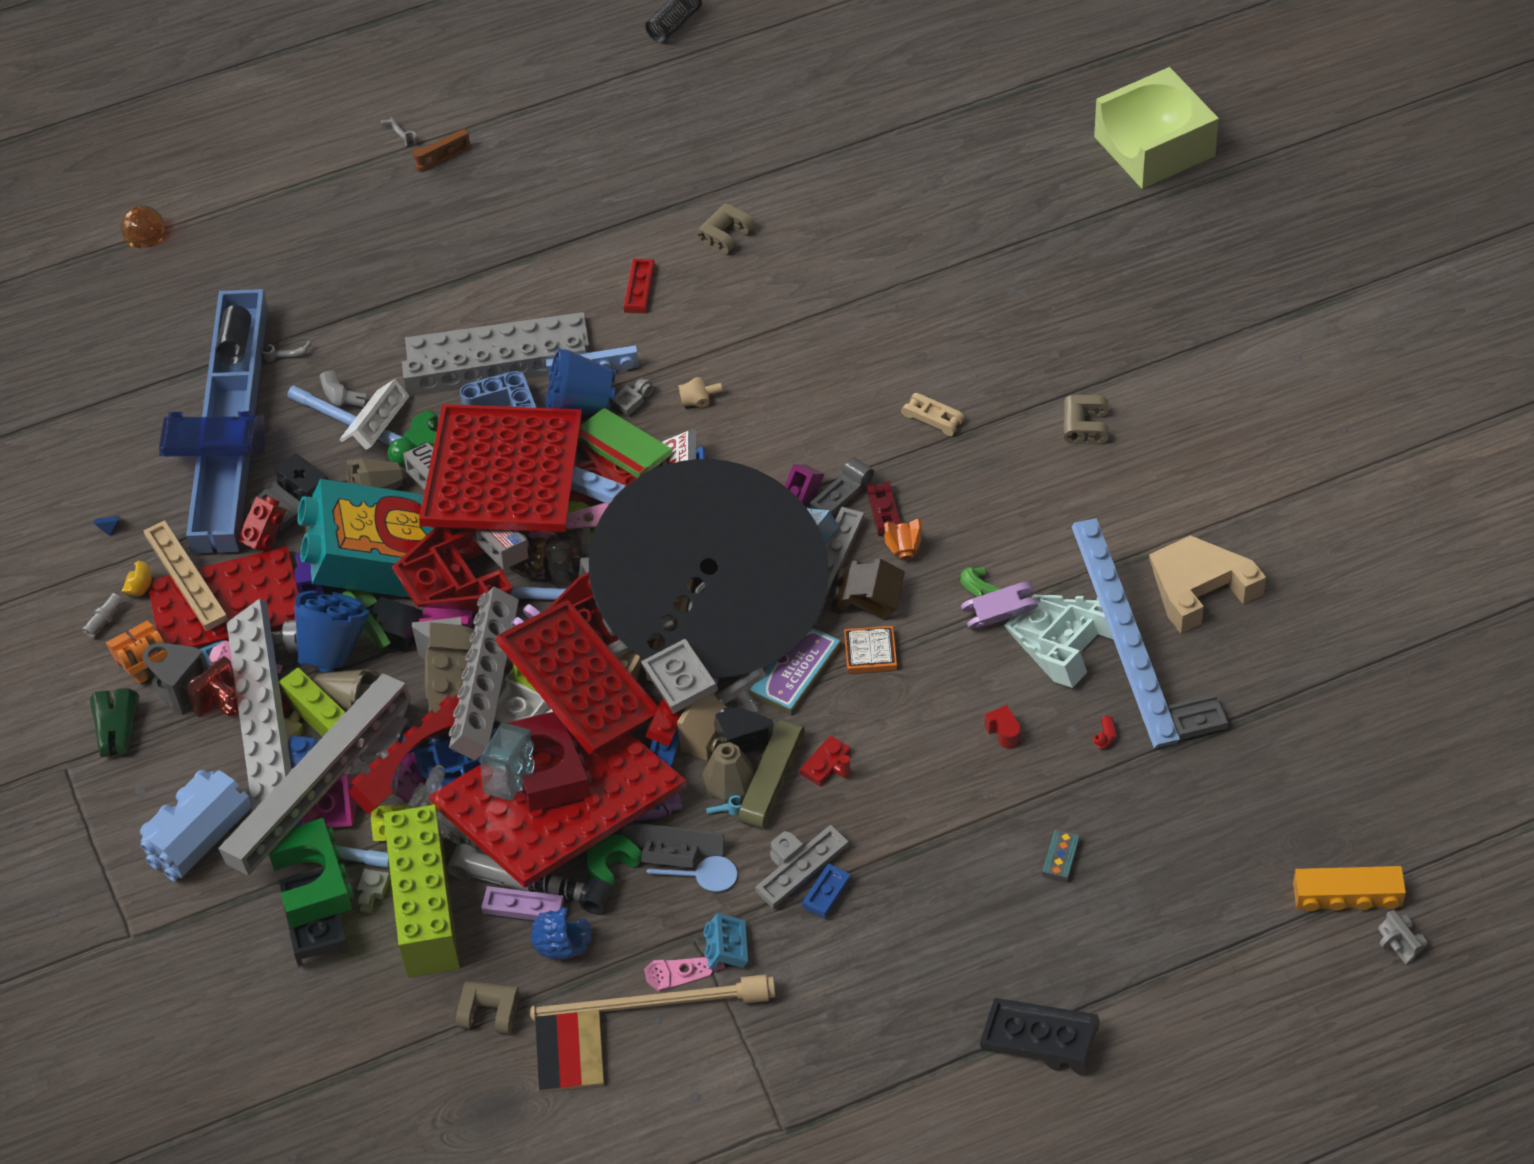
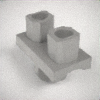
M1394 910L1389 911L1386 914V920L1378 927L1383 936L1380 946L1384 950L1393 948L1405 964H1410L1416 955L1424 950L1427 940L1423 935H1413L1410 931L1412 921L1407 915L1398 916Z

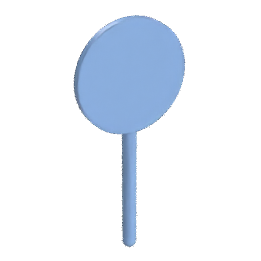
M712 856L702 860L697 866L696 871L647 869L648 874L696 876L699 885L710 892L726 891L735 884L737 879L735 865L727 858L721 856Z

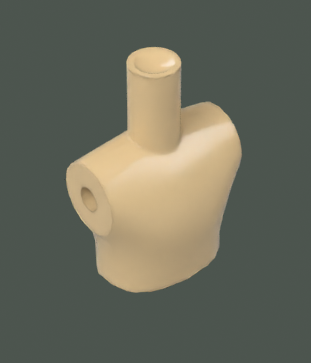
M701 377L693 378L686 384L678 385L683 407L697 406L704 408L710 403L709 395L723 392L721 383L706 386Z

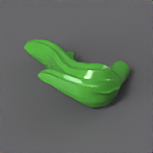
M967 567L961 573V584L977 597L1002 589L979 578L986 575L984 567Z

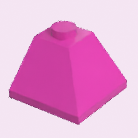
M343 773L302 818V824L323 818L326 828L330 826H353L357 802L348 792L354 786L351 781L356 777V773Z

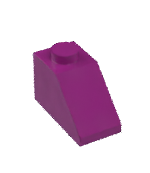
M793 464L785 487L807 507L816 496L825 473L806 464Z

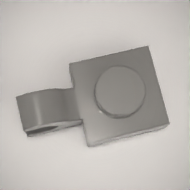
M364 869L357 888L358 896H360L358 904L361 905L360 912L371 913L375 899L383 900L390 881L389 873Z

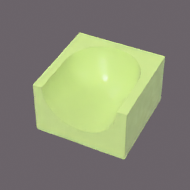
M1168 67L1097 98L1094 137L1132 179L1144 189L1215 157L1219 118Z

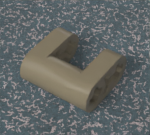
M726 203L702 224L695 234L702 244L726 255L735 247V242L724 230L729 227L743 235H747L755 227V222L747 213Z
M1070 395L1064 400V440L1071 444L1105 443L1109 438L1108 426L1103 422H1087L1085 417L1099 418L1105 416L1108 413V399L1101 395Z
M466 980L457 1009L456 1026L458 1028L471 1029L478 1006L498 1008L495 1031L510 1034L519 1002V987Z

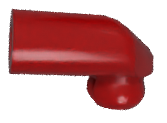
M1105 716L1101 719L1103 732H1098V736L1096 734L1093 736V742L1097 748H1107L1117 738L1112 716Z

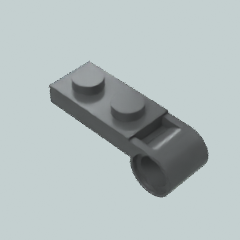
M852 457L845 464L843 474L810 502V508L829 510L832 516H834L841 507H844L871 482L874 476V469L856 457Z

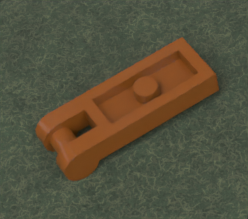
M461 129L424 148H415L412 152L413 158L416 160L415 169L419 172H424L471 149L469 133L465 129Z

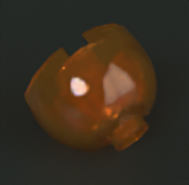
M136 206L123 215L121 232L124 241L131 247L141 248L140 245L147 244L148 247H152L164 238L165 224L161 214L153 207Z

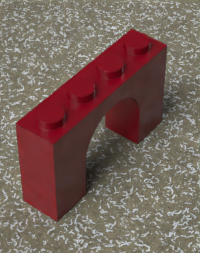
M554 712L500 724L502 744L508 759L543 752L553 754L562 760L551 769L521 776L522 795L529 812L589 797V786H592L590 772L584 770L585 763L582 754H577L578 748L575 737H570V731Z

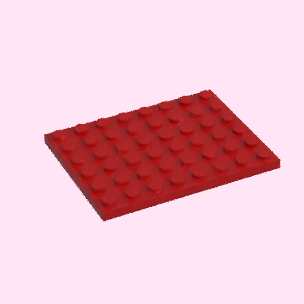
M442 404L419 515V526L455 529L566 532L582 409Z
M628 733L591 755L576 740L577 754H582L585 763L584 770L590 772L592 779L588 798L529 812L522 795L521 776L551 769L562 760L553 754L544 752L508 759L504 750L430 794L429 803L435 804L436 809L522 887L526 888L685 789L686 779L633 735Z

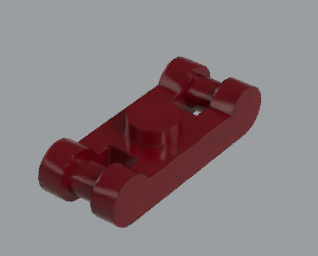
M886 481L882 482V485H866L877 535L885 534L884 523L901 524L892 494L891 483ZM884 494L885 497L877 498L876 495Z

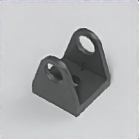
M155 643L147 647L143 653L146 666L155 674L152 680L154 690L175 712L181 715L187 711L212 680L203 652L195 647ZM156 650H165L168 653L165 660L157 663L150 661L149 656ZM159 680L166 685L167 689L158 686Z

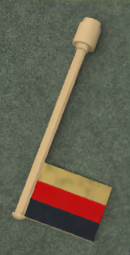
M765 974L741 977V983H736L733 986L535 1007L534 1005L530 1009V1016L536 1023L539 1092L604 1086L600 1012L734 997L743 999L744 1004L769 1001V998H775L773 976L767 977Z

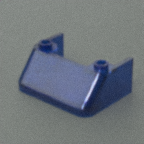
M237 411L238 416L187 417L183 416L182 412H168V416L163 418L159 456H248L265 451L264 414L252 415V411Z

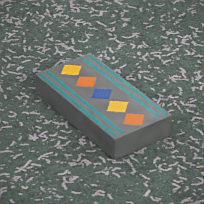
M1054 830L1043 867L1042 877L1068 882L1080 835Z

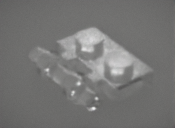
M437 765L433 767L426 783L420 782L412 793V798L408 802V805L411 806L410 809L429 805L431 802L429 795L440 789L445 777L443 766Z

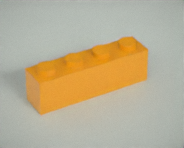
M1402 866L1295 869L1293 880L1296 910L1395 909L1403 907L1406 894Z

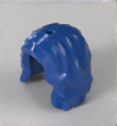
M566 907L558 911L550 910L539 913L532 924L531 943L539 955L552 960L582 956L583 951L587 949V945L591 942L592 934L590 929L592 926L587 919H579L571 923L566 919L568 910Z

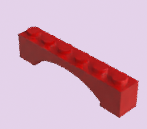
M458 693L453 698L448 695L439 703L441 708L436 713L431 710L421 719L424 724L419 728L414 725L404 734L407 739L401 744L397 740L387 749L389 755L384 759L379 756L369 765L371 771L366 775L361 772L351 781L354 786L348 794L368 815L393 793V790L390 788L391 781L403 757L419 744L431 738L449 734L455 722L453 714L459 703Z

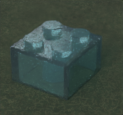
M501 723L480 756L483 793L512 801L516 793L522 790L521 776L532 774L535 767V760L532 757L534 743L531 741V730Z

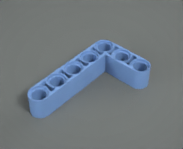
M518 371L465 384L460 389L462 405L504 406L510 404L511 407L536 408L525 376Z

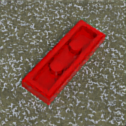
M633 258L623 306L624 313L646 314L655 269L654 259Z

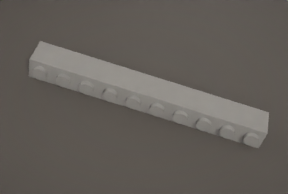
M382 673L371 684L367 691L356 700L352 707L340 717L337 723L324 734L322 739L257 806L247 819L240 824L231 836L223 842L219 850L226 865L248 876L257 868L412 700L404 682Z

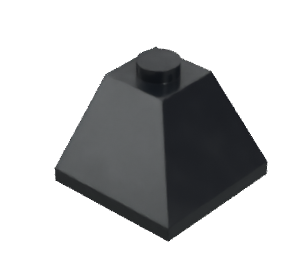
M740 706L721 709L715 714L714 720L719 744L730 742L738 746L743 753L767 746L774 726L772 719Z

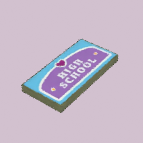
M812 627L804 639L792 651L764 668L748 690L749 696L792 715L839 650L842 641Z

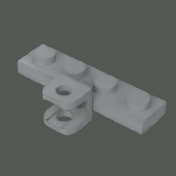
M829 825L804 847L793 834L787 831L782 832L771 841L772 850L770 851L771 860L779 868L755 887V892L769 906L775 908L848 847V841L832 825Z

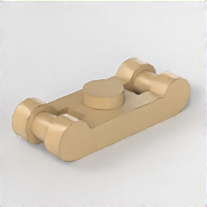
M914 393L910 398V403L905 404L901 409L905 417L916 418L941 429L947 436H952L957 430V425H961L965 420V416L960 411L919 393Z

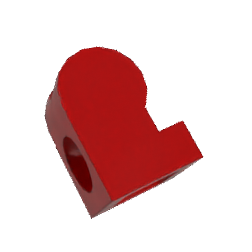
M1007 705L985 714V729L988 734L996 732L998 742L1002 747L1011 749L1019 744L1020 725Z

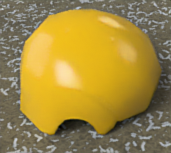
M144 561L134 563L136 566L135 571L128 573L121 592L122 594L139 597L148 591L152 583V573L150 566Z

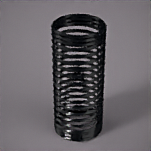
M669 0L645 23L648 35L657 42H665L702 6V0H695L697 7L693 0H691L692 3L689 0ZM655 25H656L657 28H658L661 32H663L665 35H663L662 33H660V32L656 29ZM654 29H655L660 35H662V36H664V37L659 36V35L654 31Z
M230 306L225 309L222 315L215 354L225 364H236L244 358L252 319L249 311L242 306Z

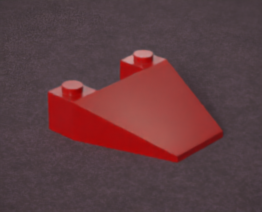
M435 527L392 567L417 607L479 611L477 604L483 593L487 594L493 587H496L511 595L513 586L501 569L478 579L474 577L458 550L470 546L475 533L473 528Z

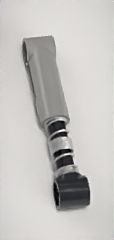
M458 844L446 868L450 875L461 880H468L471 877L521 891L543 890L546 894L565 896L567 900L573 898L575 902H579L583 910L596 915L604 912L612 893L611 885L601 879L592 878L585 883H579V881L573 883L569 882L568 879L565 881L563 877L556 875L551 877L545 875L524 888L488 855L479 853L475 848L466 844Z

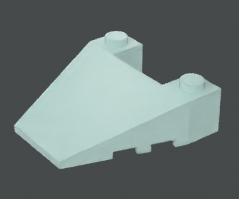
M1034 594L1032 597L1037 599L1038 607L1033 611L1011 618L1005 624V628L1053 682L1073 688L1087 673L1081 655L1083 649L1097 635L1113 639L1099 599L1097 597L1096 600H1085L1084 596H1076L1074 600L1064 599L1063 595Z

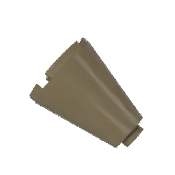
M371 669L318 674L313 679V682L342 710L347 712L380 675L377 671Z

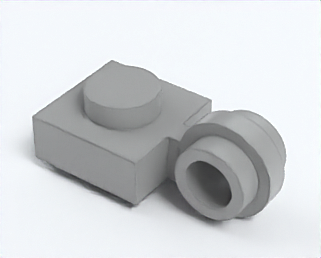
M641 378L635 383L634 389L626 385L614 395V399L611 401L612 405L629 416L644 403L643 397H648L652 394L654 389L652 382Z

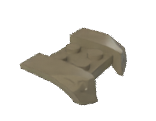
M430 622L429 644L425 651V700L429 702V712L433 710L436 713L441 708L439 703L448 695L453 698L462 687L463 679L461 677L467 667L466 655L471 648L470 637L474 629L462 625Z

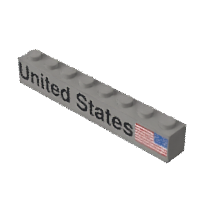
M429 443L403 453L406 472L424 490L433 447ZM475 529L472 539L503 570L528 559V540L524 534H520L517 530Z

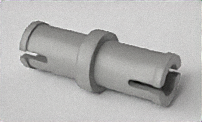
M112 593L103 606L94 611L95 615L82 628V631L88 637L94 639L106 624H110L112 616L124 604L123 599L119 595Z

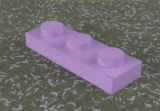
M487 886L481 909L482 914L534 920L539 913L562 909L564 898L562 895Z

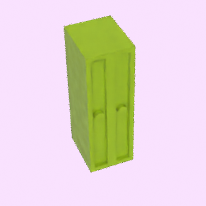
M435 804L383 813L398 944L407 977L460 969L448 873L446 870L444 842Z

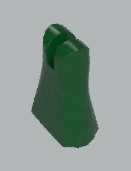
M130 688L114 690V700L110 691L107 690L94 692L90 697L100 757L112 756V744H116L118 756L128 754L134 719L139 703V694Z

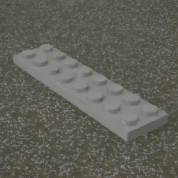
M584 312L405 337L407 361L582 333L585 350L589 351Z

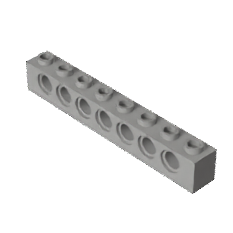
M583 333L402 361L406 391L410 396L459 389L465 384L512 371L523 373L525 378L548 375L546 359L554 358L557 348L568 349L577 354L586 353Z
M493 587L487 594L483 593L477 604L479 612L473 622L475 630L470 637L472 644L466 655L467 667L463 671L461 677L463 685L457 695L459 703L453 714L455 722L449 732L451 737L449 748L474 761L489 747L507 655L494 640L500 633L513 627L511 623L515 619L519 601L517 598L496 587Z

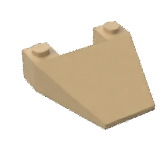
M1191 535L1149 554L1167 617L1180 634L1202 624L1204 606L1197 597L1227 584L1243 605L1264 595L1266 576L1253 560Z

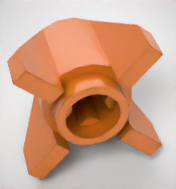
M916 519L909 523L897 525L890 522L884 523L885 544L894 556L902 561L913 559L918 554L922 540V520Z

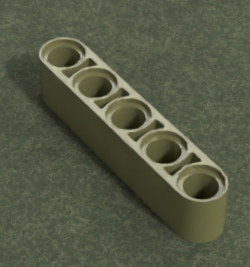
M782 720L778 721L740 807L739 822L761 828L766 827L802 744L805 733L804 726Z

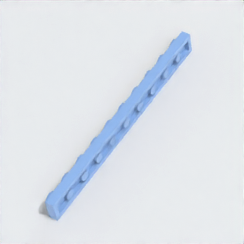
M1095 518L1075 522L1072 525V530L1154 748L1176 744L1180 738L1098 520Z

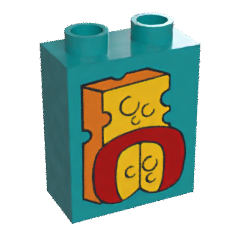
M320 479L313 496H303L298 508V524L308 526V534L306 533L302 540L300 558L301 562L311 564L312 584L410 597L392 567L434 529L419 526V515L424 495Z

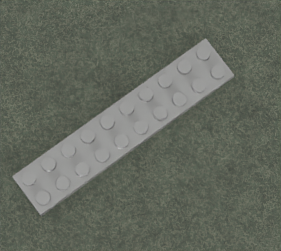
M258 599L227 622L252 812L291 771L267 602L262 599Z

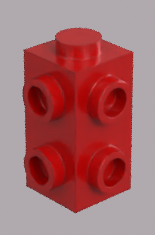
M267 496L266 499L256 497L237 540L256 550L269 551L274 543L278 529L284 521L287 509L279 506L280 501L270 496Z

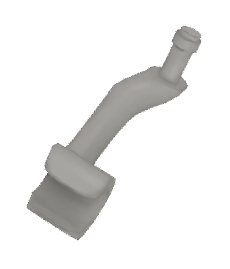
M393 117L380 121L381 125L392 123L394 131L404 139L405 146H408L407 143L409 141H414L415 145L418 144L416 133L414 131L404 132Z
M308 341L304 347L286 351H275L274 346L268 344L266 346L268 352L262 351V356L266 362H273L276 358L303 356L307 354V349L312 343Z

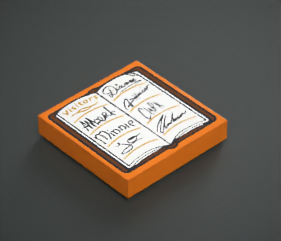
M893 626L844 629L848 674L897 670Z

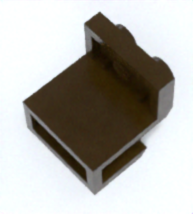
M875 559L874 563L863 564L859 561L850 562L845 568H841L836 575V581L838 582L831 596V600H833L831 611L840 614L850 604H853L883 620L887 619L897 610L905 571L882 559Z

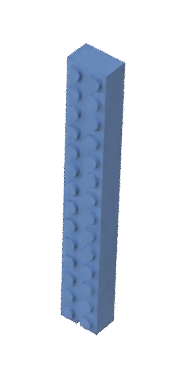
M264 289L219 291L186 533L192 554L213 553V549H217L218 553L239 552L240 541L237 539L242 530L268 313ZM238 305L249 311L252 320L244 358L239 363L229 365L221 362L216 357L215 347L223 312L230 306Z

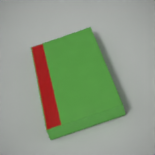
M603 408L580 427L578 442L637 478L653 470L672 455V448L606 408Z

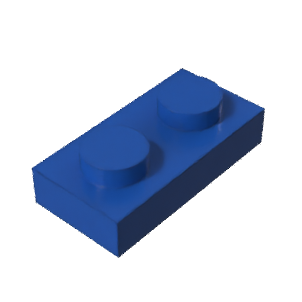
M827 864L803 900L802 908L825 919L850 882L851 874Z

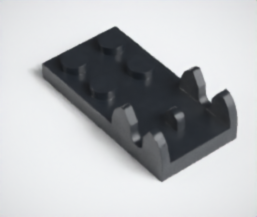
M325 868L279 880L281 893L312 883L321 876ZM286 913L298 968L304 966L302 959L342 948L345 955L350 954L340 913L291 928Z
M994 998L980 1040L981 1049L1044 1059L1046 1065L1055 1071L1061 1068L1062 1063H1067L1071 1066V1070L1078 1075H1082L1087 1068V1060L1095 1033L1100 1025L1098 1014Z

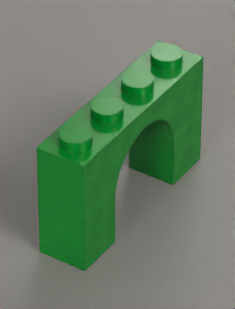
M323 818L293 827L269 853L274 871L302 862H315L325 867L321 876L312 883L281 893L291 928L352 909L349 900L354 897L350 882L344 883V879L348 878L344 864L338 865L337 861L342 859L338 846H332L331 842L336 841L331 826L326 828Z

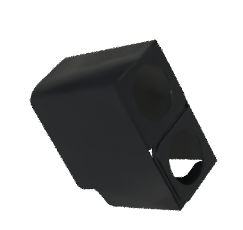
M380 597L371 609V612L375 613L374 619L379 623L390 641L387 647L407 652L415 640L412 623L419 622V619L423 618L422 610Z

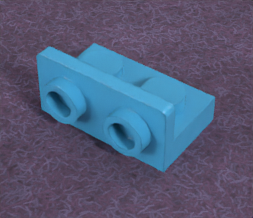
M716 913L704 928V937H706L707 945L705 957L707 958L708 969L714 970L719 962L744 968L748 963L745 920Z

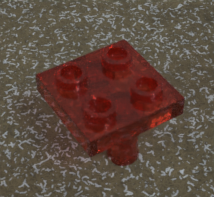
M223 656L218 661L211 663L204 673L193 678L187 686L192 710L199 718L214 705L229 717L238 711V704L233 701L236 697V692L233 690L235 689L232 664L227 657Z

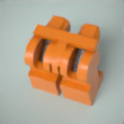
M148 620L128 630L131 637L124 632L105 642L117 665L121 664L123 669L138 684L150 678L146 671L148 667L143 659L144 651L152 644L164 643L159 632L154 629ZM156 650L150 654L149 660L155 663L161 662L166 659L168 653L165 650Z

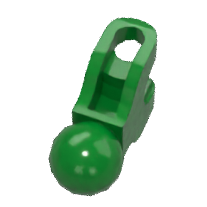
M432 410L424 411L415 416L411 421V428L404 433V438L395 439L389 444L387 456L390 462H397L400 467H405L403 453L425 443H429L434 447L438 416Z
M618 834L609 835L581 853L582 858L587 862L589 880L592 878L604 880L612 888L614 887V876L608 869L610 864L622 862L634 868L642 862L640 849L626 836Z

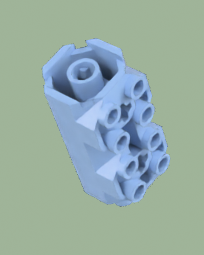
M199 770L185 787L178 790L176 794L177 806L163 805L158 813L141 827L140 834L143 837L140 846L148 855L145 858L147 863L154 869L159 867L173 882L178 878H182L252 808L249 796L245 791L240 794L236 790L239 786L238 783L222 771L205 772L204 770Z

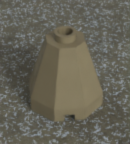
M362 458L347 460V465H351V468L346 469L347 482L351 484L396 490L403 486V480L406 479L404 468L400 467L397 462Z
M730 742L719 744L713 752L702 773L707 796L712 799L716 797L723 804H728L729 798L733 795L740 796L741 801L744 800L755 772L752 762L738 746Z

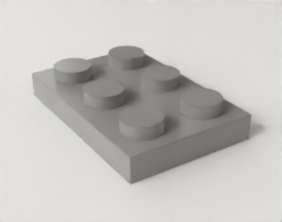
M686 639L641 661L643 668L673 713L718 690L716 683Z

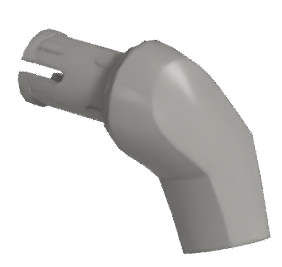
M326 371L319 375L323 391L332 404L339 407L343 406V404L364 408L366 393L346 390L344 385L339 383L335 371Z

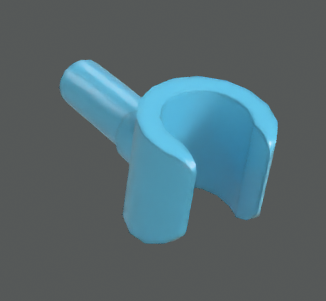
M733 795L729 798L728 804L706 808L707 814L728 811L731 815H739L741 797Z

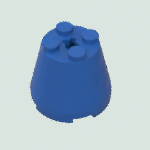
M557 348L551 366L552 373L549 387L547 388L546 408L582 409V416L595 415L603 408L609 410V400L613 401L615 395V387L611 385L615 381L616 370L568 349Z
M316 591L299 593L296 596L294 605L297 661L303 665L318 666L320 671L327 673L333 672L334 668L345 667L368 620L369 610L363 608L364 603L360 600L335 592L332 595H316Z

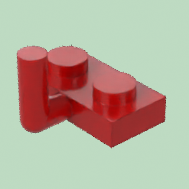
M830 735L800 768V775L820 787L833 772L843 778H848L851 774L850 757L848 756L851 753L850 747Z

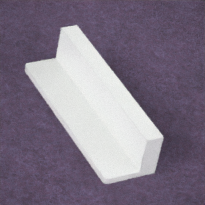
M395 379L375 392L339 440L343 442L349 437L354 436L365 450L372 447L410 395Z

